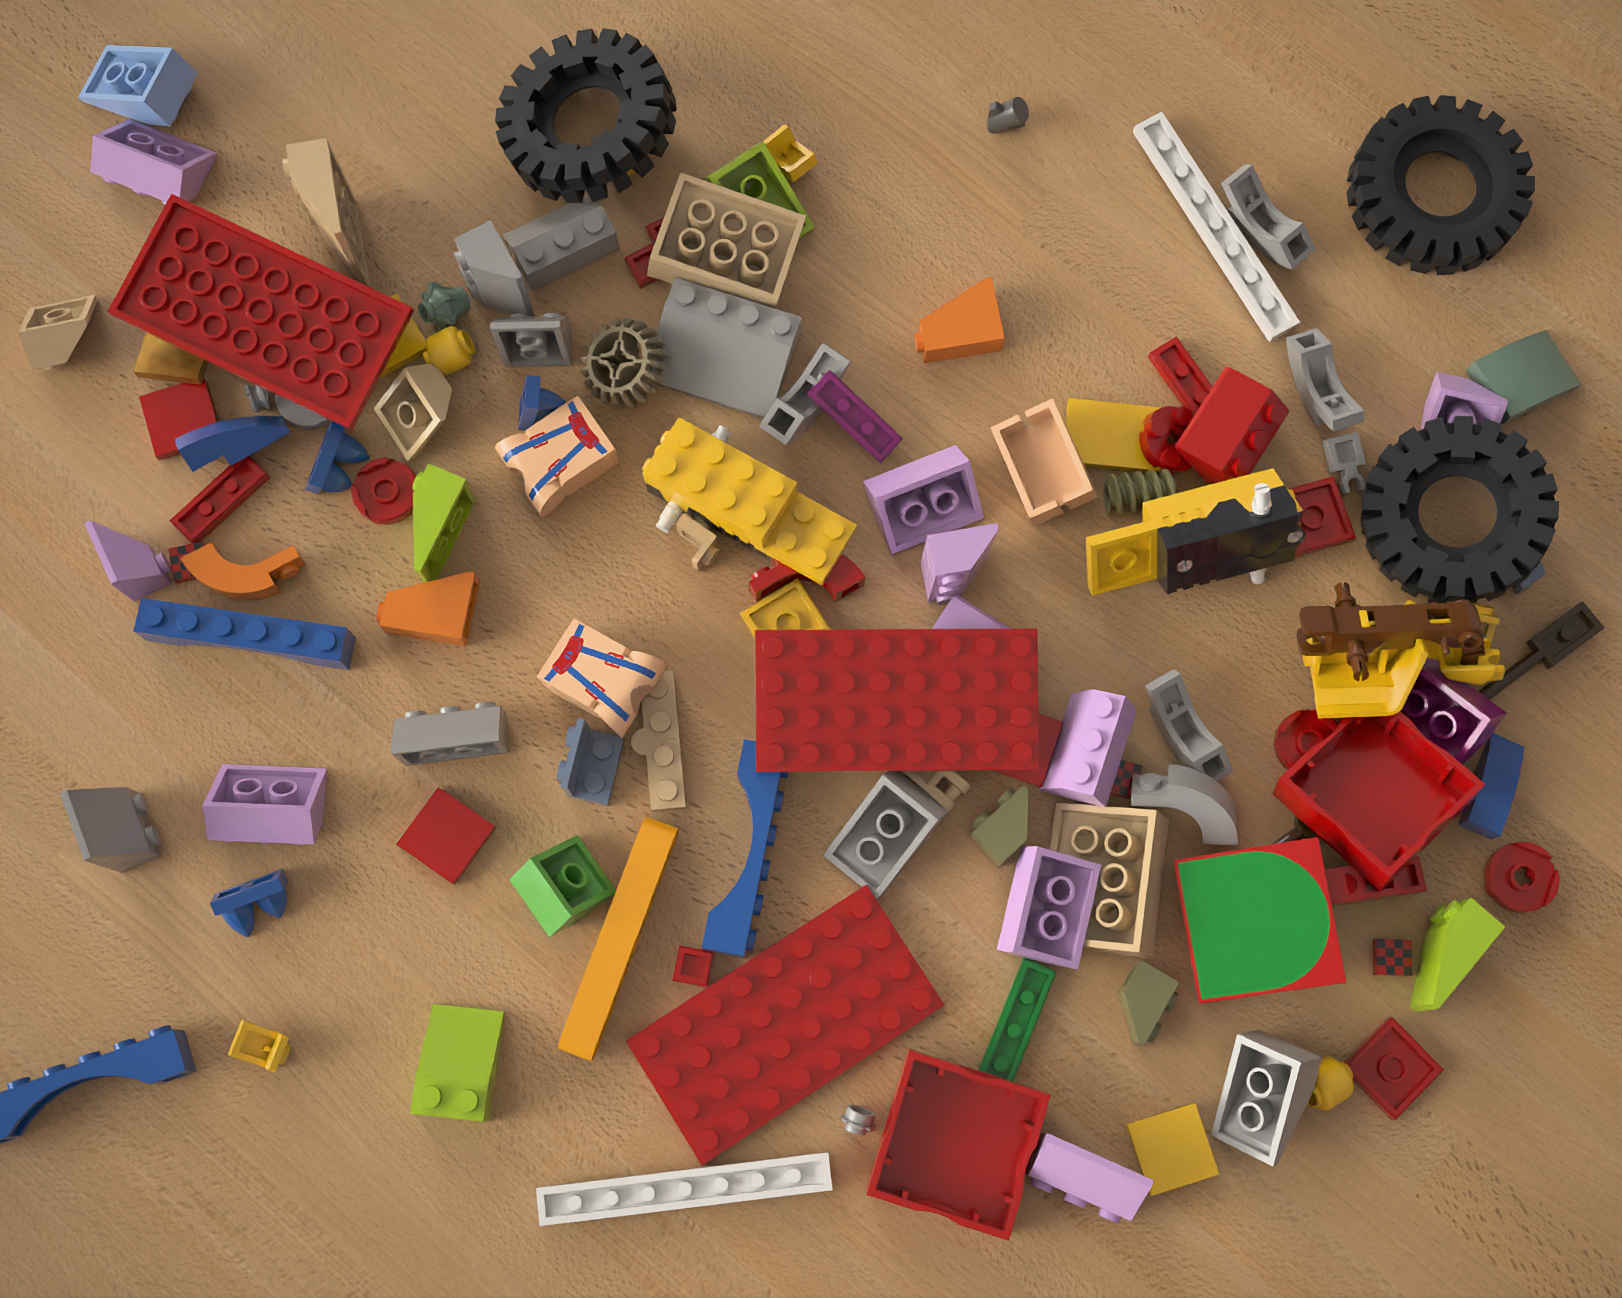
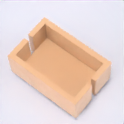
M1053 398L1025 411L1027 418L1033 424L1029 427L1026 426L1019 415L990 427L1027 514L1036 526L1063 514L1062 506L1067 505L1072 510L1098 498L1062 413Z

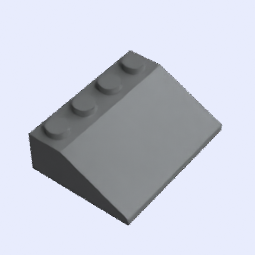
M675 277L657 331V337L663 339L665 343L662 349L669 355L662 363L666 364L669 370L662 371L660 374L665 383L657 382L656 385L764 419L776 398L779 397L801 335L802 317Z

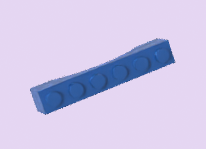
M145 598L140 600L133 630L140 637L150 642L178 646L197 645L241 649L349 670L356 639L347 627Z
M744 739L737 776L746 793L752 812L753 832L751 849L746 866L736 885L723 901L709 912L702 943L703 950L744 959L746 950L753 952L757 930L751 929L753 915L760 916L764 895H759L758 889L760 880L767 882L771 861L765 860L767 846L774 847L777 826L771 825L774 811L781 812L784 792L778 791L780 778L788 777V772H756V741Z
M170 1025L163 1026L148 1032L150 1038L136 1042V1039L132 1038L113 1045L115 1051L101 1055L100 1051L92 1052L79 1057V1064L68 1068H66L65 1064L56 1065L43 1070L44 1077L31 1081L30 1077H25L8 1083V1090L0 1092V1144L22 1136L30 1122L48 1103L63 1092L84 1082L102 1077L121 1076L134 1078L148 1084H164L196 1072L185 1031L171 1029Z

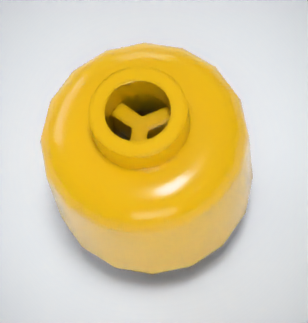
M448 326L428 336L425 341L426 351L423 352V357L426 364L433 363L442 374L451 375L469 366L473 360L472 354L476 351L474 343L465 329L459 330L457 327Z
M1322 1057L1315 1087L1307 1105L1322 1111H1330L1353 1094L1354 1089L1353 1073L1349 1066L1333 1057Z

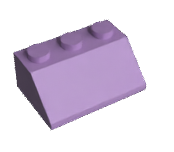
M128 119L93 135L90 172L103 177L108 183L121 184L132 188L133 192L137 194L150 195L160 199L164 204H166L171 194L189 202L197 197L216 160L217 153Z
M956 445L863 481L871 511L891 555L925 542L927 535L953 531L984 518L970 460Z
M997 523L927 535L920 565L928 602L937 601L938 605H945L950 602L955 594L960 597L963 595L988 559L998 533Z
M1095 689L1071 693L1062 720L1063 724L1040 791L1106 808L1137 709L1126 696Z
M222 764L202 805L207 839L225 842H259L263 844H315L323 823L327 768Z
M1038 846L1021 847L997 950L1031 960L1078 970L1101 864Z
M1040 1133L1037 1146L1031 1154L1025 1171V1175L1032 1177L1030 1185L1048 1193H1051L1053 1187L1066 1192L1064 1200L1082 1208H1085L1087 1202L1100 1208L1099 1216L1119 1224L1121 1217L1129 1221L1133 1219L1154 1182L1150 1178L1046 1133Z

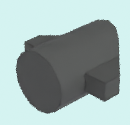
M1015 97L1001 104L997 101L990 103L988 109V131L996 134L1008 128H1021L1025 126V122L1029 117V109L1026 102L1021 97Z

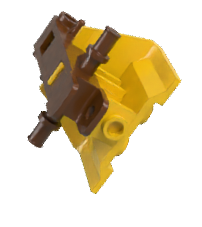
M1340 582L1334 587L1337 597L1335 608L1329 605L1306 606L1300 610L1299 619L1301 627L1297 630L1296 638L1299 652L1303 655L1304 666H1310L1318 718L1389 716L1402 710L1427 658L1438 660L1441 672L1449 680L1475 685H1483L1487 681L1503 680L1505 673L1504 665H1495L1499 663L1500 651L1499 649H1488L1490 642L1487 638H1484V631L1477 607L1469 600L1462 599L1454 603L1432 602L1431 604H1416L1412 600H1407L1403 605L1360 606L1356 604V599L1351 596L1349 584L1344 582L1342 588V583Z

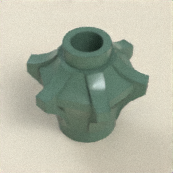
M434 281L428 283V291L422 292L421 297L423 301L418 305L421 319L426 323H433L439 330L452 326L456 323V319L470 310L469 297L462 287H443Z

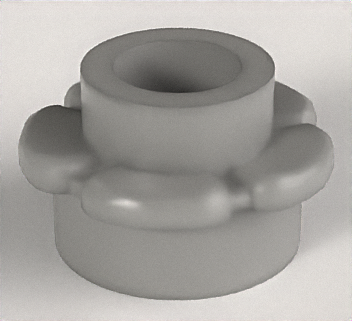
M848 1105L846 1113L841 1115V1120L846 1123L845 1129L851 1133L866 1135L867 1130L873 1131L876 1127L873 1125L876 1114L865 1107Z

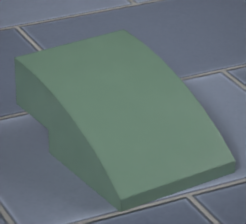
M1546 330L1506 345L1474 361L1466 370L1472 381L1508 400V405L1500 422L1503 425L1522 415L1526 416L1582 385Z

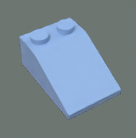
M106 45L78 98L82 102L147 125L171 126L178 116V110L186 95L191 91L198 72L173 48Z

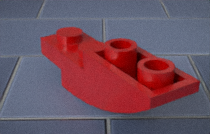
M1419 856L1411 861L1381 892L1351 865L1325 870L1332 907L1427 891Z

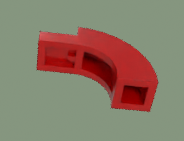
M841 554L824 584L820 586L826 589L833 600L837 602L863 587L866 577L854 562ZM772 558L774 568L770 569L767 566L752 575V580L749 581V591L757 602L797 578L799 581L818 583Z

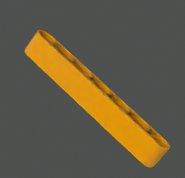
M647 816L644 818L561 1034L558 1050L591 1062L593 1061L676 843L679 828Z

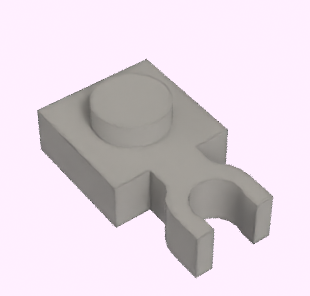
M1358 432L1323 440L1322 445L1329 472L1340 473L1338 484L1340 494L1350 493L1349 480L1355 482L1357 491L1365 489V480L1358 473L1357 469L1359 466L1366 465Z

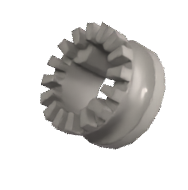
M244 385L245 393L248 396L247 399L252 400L249 401V404L255 414L259 413L262 407L266 409L272 408L266 389L257 385Z

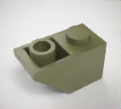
M1024 785L1017 792L1011 787L997 800L1001 806L993 814L990 815L986 810L971 824L975 830L969 837L997 867L1018 850L1028 838L1029 790Z
M1143 960L1134 963L1118 992L1131 1041L1137 1046H1144L1147 1041L1152 1043L1162 1027V1024L1158 1023L1159 1018L1164 1010L1169 1012L1179 996V993L1175 991L1179 982Z

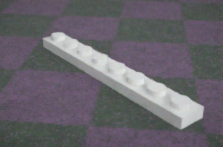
M1163 112L1135 125L1133 134L1267 340L1271 342L1297 328L1300 321Z
M828 1152L539 1187L536 1188L539 1226L831 1191L833 1189Z

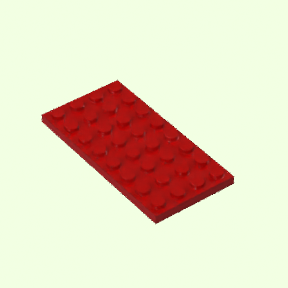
M171 194L107 312L119 320L349 430H353L414 310L412 307Z
M1037 628L755 630L756 772L1039 770Z
M865 885L627 1039L626 1043L703 1166L944 1006V1003L868 886Z

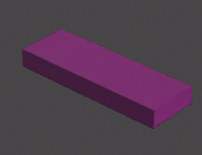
M828 370L806 394L879 463L903 439L831 370Z

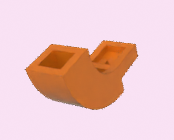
M212 542L180 558L189 572L207 588L222 596L237 600H259L281 593L275 580L279 578L282 580L289 579L299 573L300 567L306 565L300 552L294 545L252 565H238L225 560L220 550Z

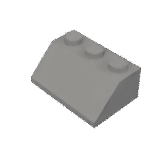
M588 194L583 197L582 203L566 204L502 235L531 291L620 249L617 233L602 205L598 201L593 202Z
M491 220L454 238L459 251L453 254L460 266L459 269L473 299L480 297L483 305L488 309L510 315L520 313L526 314L529 317H535L523 277Z
M494 702L478 703L474 705L475 709L462 711L460 707L456 706L444 707L440 709V713L426 715L425 711L405 713V718L395 719L391 754L402 764L409 766L509 753L505 712L501 706H495Z

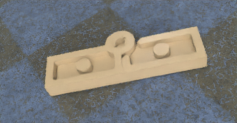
M664 671L654 689L641 701L644 728L638 729L631 738L634 752L641 757H646L651 812L687 809L674 671Z

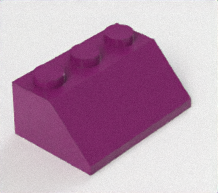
M1431 658L1426 659L1401 710L1428 740L1445 749L1462 765L1490 738L1507 714V712L1468 683L1447 679L1440 670L1439 662Z

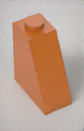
M992 277L983 279L920 320L918 332L914 333V345L917 353L922 352L924 363L1002 350L1005 336Z
M468 571L386 592L385 601L380 602L378 605L377 622H380L379 626L386 634L467 647L480 580L475 572Z

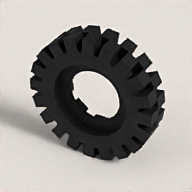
M603 28L599 38H597L593 29L577 31L576 46L572 45L567 34L551 40L555 51L554 55L549 56L542 46L530 54L529 57L536 68L532 70L522 64L516 68L511 77L517 87L504 86L499 97L504 107L496 108L495 123L500 129L496 131L498 142L525 184L535 192L539 189L544 197L557 201L560 195H562L567 203H582L585 190L593 202L608 198L607 183L611 181L619 193L632 186L633 183L627 172L632 169L643 178L654 167L648 153L662 157L669 145L664 134H673L676 125V119L672 113L677 111L676 98L662 67L645 44L642 47L639 39L628 33L621 38L617 30ZM587 88H603L611 91L620 103L617 123L611 132L609 129H606L590 140L592 144L588 146L565 144L557 138L554 131V118L559 107L568 97Z
M1440 95L1434 105L1431 104L1429 96L1414 98L1408 108L1404 103H1401L1390 109L1385 118L1380 117L1372 126L1354 156L1355 159L1349 168L1347 182L1352 183L1346 191L1348 206H1357L1352 215L1357 229L1361 230L1369 227L1371 230L1365 239L1371 247L1377 251L1385 244L1390 248L1385 257L1387 260L1400 266L1405 258L1411 259L1410 271L1426 274L1432 266H1436L1437 275H1452L1460 266L1464 272L1479 267L1485 259L1489 261L1499 253L1528 216L1533 201L1528 199L1535 192V176L1526 175L1533 167L1529 151L1516 153L1523 140L1515 129L1503 135L1499 131L1506 121L1492 111L1483 120L1478 117L1483 106L1482 104L1467 99L1462 108L1457 109L1456 96ZM1443 152L1460 161L1462 160L1469 167L1475 179L1476 191L1472 203L1464 211L1452 216L1432 215L1420 209L1410 198L1405 182L1407 170L1415 159L1427 153Z
M1455 416L1453 423L1446 424L1442 417L1426 421L1424 429L1419 431L1412 427L1399 435L1398 443L1394 446L1389 444L1379 455L1378 463L1375 467L1372 466L1366 481L1361 505L1362 534L1366 536V548L1372 560H1378L1381 564L1379 570L1390 582L1396 579L1402 584L1401 590L1414 597H1417L1419 593L1429 597L1428 602L1446 603L1447 601L1465 599L1473 604L1482 598H1486L1487 601L1504 595L1506 590L1512 586L1516 588L1538 566L1550 546L1556 531L1554 527L1559 518V501H1555L1554 495L1558 489L1553 473L1546 474L1544 470L1547 464L1546 460L1537 449L1530 452L1525 447L1528 440L1515 430L1510 435H1507L1500 431L1503 424L1485 419L1483 425L1473 424V416ZM1452 476L1468 477L1483 484L1492 494L1497 507V518L1491 532L1480 542L1462 548L1448 547L1434 541L1424 531L1419 520L1420 500L1432 484L1443 478Z

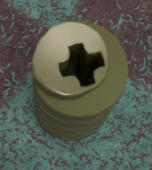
M1161 469L1158 475L1154 470H1148L1145 477L1141 471H1135L1132 474V478L1128 473L1122 472L1118 480L1114 474H1107L1103 487L1107 515L1110 514L1111 507L1115 506L1117 514L1121 516L1125 505H1128L1131 514H1136L1138 504H1142L1143 507V502L1177 494V484L1174 476L1171 475L1168 469Z

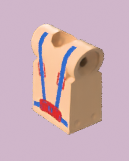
M578 395L529 427L525 433L507 437L495 446L496 452L508 470L524 479L525 495L541 517L547 516L556 509L566 495H571L621 463L615 448Z
M573 619L540 670L537 678L550 692L602 719L622 739L637 716L640 702L654 689L668 664L655 656L643 652L630 651L618 642Z

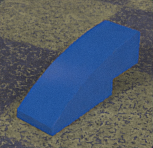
M282 416L239 417L195 429L176 438L175 442L178 451L192 472L223 455L230 466L287 435L290 433V430Z
M1492 733L1486 741L1474 775L1484 782L1485 786L1476 799L1463 811L1458 825L1489 839L1501 836L1515 796L1523 761L1524 746Z

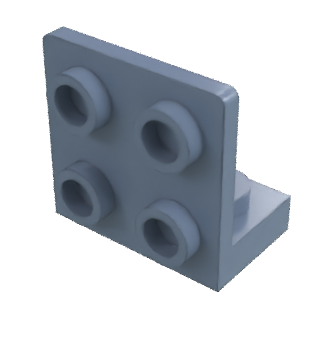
M577 718L576 726L569 727L565 746L570 747L567 761L561 760L557 772V781H561L560 787L570 798L609 806L625 738L621 739L618 735L591 730L585 719Z

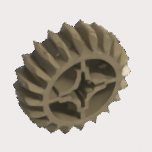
M624 318L622 322L619 319H612L611 326L601 324L602 333L600 335L598 333H591L594 342L592 345H584L589 352L587 356L580 357L582 362L587 364L586 367L580 370L582 375L587 377L584 384L587 388L591 389V394L594 398L601 400L607 406L624 409L625 406L636 408L638 401L648 403L647 393L658 394L654 386L657 382L665 383L660 374L662 371L669 370L667 365L662 363L664 359L669 357L667 352L662 349L665 345L663 339L657 337L658 333L655 329L648 327L646 323L640 320L635 321L631 318ZM637 340L642 348L643 359L639 358V348H637ZM607 368L610 370L612 385H610L607 378Z

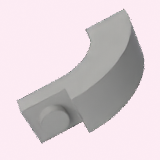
M1244 164L1221 183L1232 205L1227 209L1228 213L1243 236L1265 257L1280 266L1294 269L1316 250L1304 223L1286 217L1271 202L1253 165Z
M1315 328L1286 337L1288 358L1296 388L1306 410L1317 426L1325 423L1334 432L1364 422V410L1342 386L1334 365L1332 343L1322 332Z
M822 343L794 386L784 396L776 398L759 427L785 445L793 443L812 425L823 411L806 394L828 370H831L841 380L852 361L826 343Z
M1173 669L1145 685L1153 706L1149 708L1150 713L1161 735L1180 764L1203 772L1217 782L1233 773L1223 744L1208 731L1195 711L1181 674Z
M1169 764L1168 776L1154 773L1133 774L1131 806L1167 807L1184 811L1199 824L1203 836L1202 844L1239 846V818L1236 806L1228 792L1216 780L1196 769Z

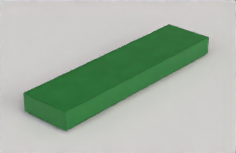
M1025 957L1022 958L978 1068L979 1071L1014 1081L1057 971Z

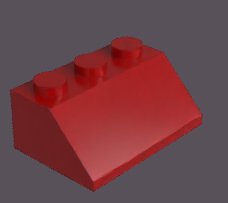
M1225 367L1174 447L1207 485L1249 475L1290 411L1272 389L1231 367Z

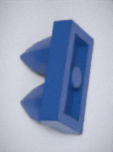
M526 376L520 397L518 430L526 431L534 425L535 421H540L565 403L561 396L548 389L540 388L541 377Z
M332 422L327 428L305 490L318 494L321 490L332 493L345 491L352 487L348 475L341 467L332 463L333 460L344 463H357L369 460L370 456L359 441L344 432L345 427Z
M282 868L215 893L210 902L214 915L221 914L233 930L245 937H250L254 926L252 902L255 901L267 914L281 918L287 905L285 887L288 879Z

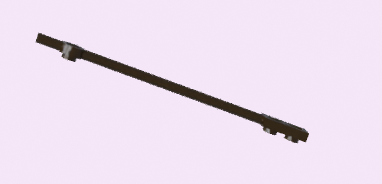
M1583 601L1578 603L1526 642L1532 651L1507 669L1503 680L1491 681L1480 689L1479 692L1489 700L1540 662L1547 669H1550L1605 627ZM1295 815V827L1273 844L1302 840L1303 838H1321Z

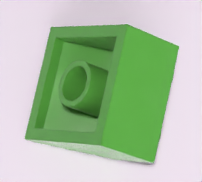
M578 835L531 857L509 879L549 937L575 924L614 896L616 892L615 887Z

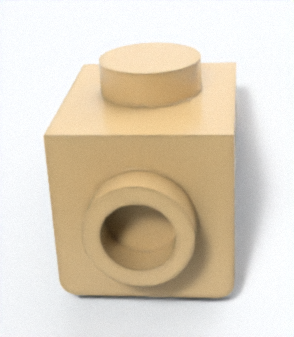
M683 514L676 523L677 533L699 548L692 558V565L694 569L700 571L704 564L710 566L719 553V549H717L718 539L715 534L709 531L711 527L704 520L695 516L692 519Z

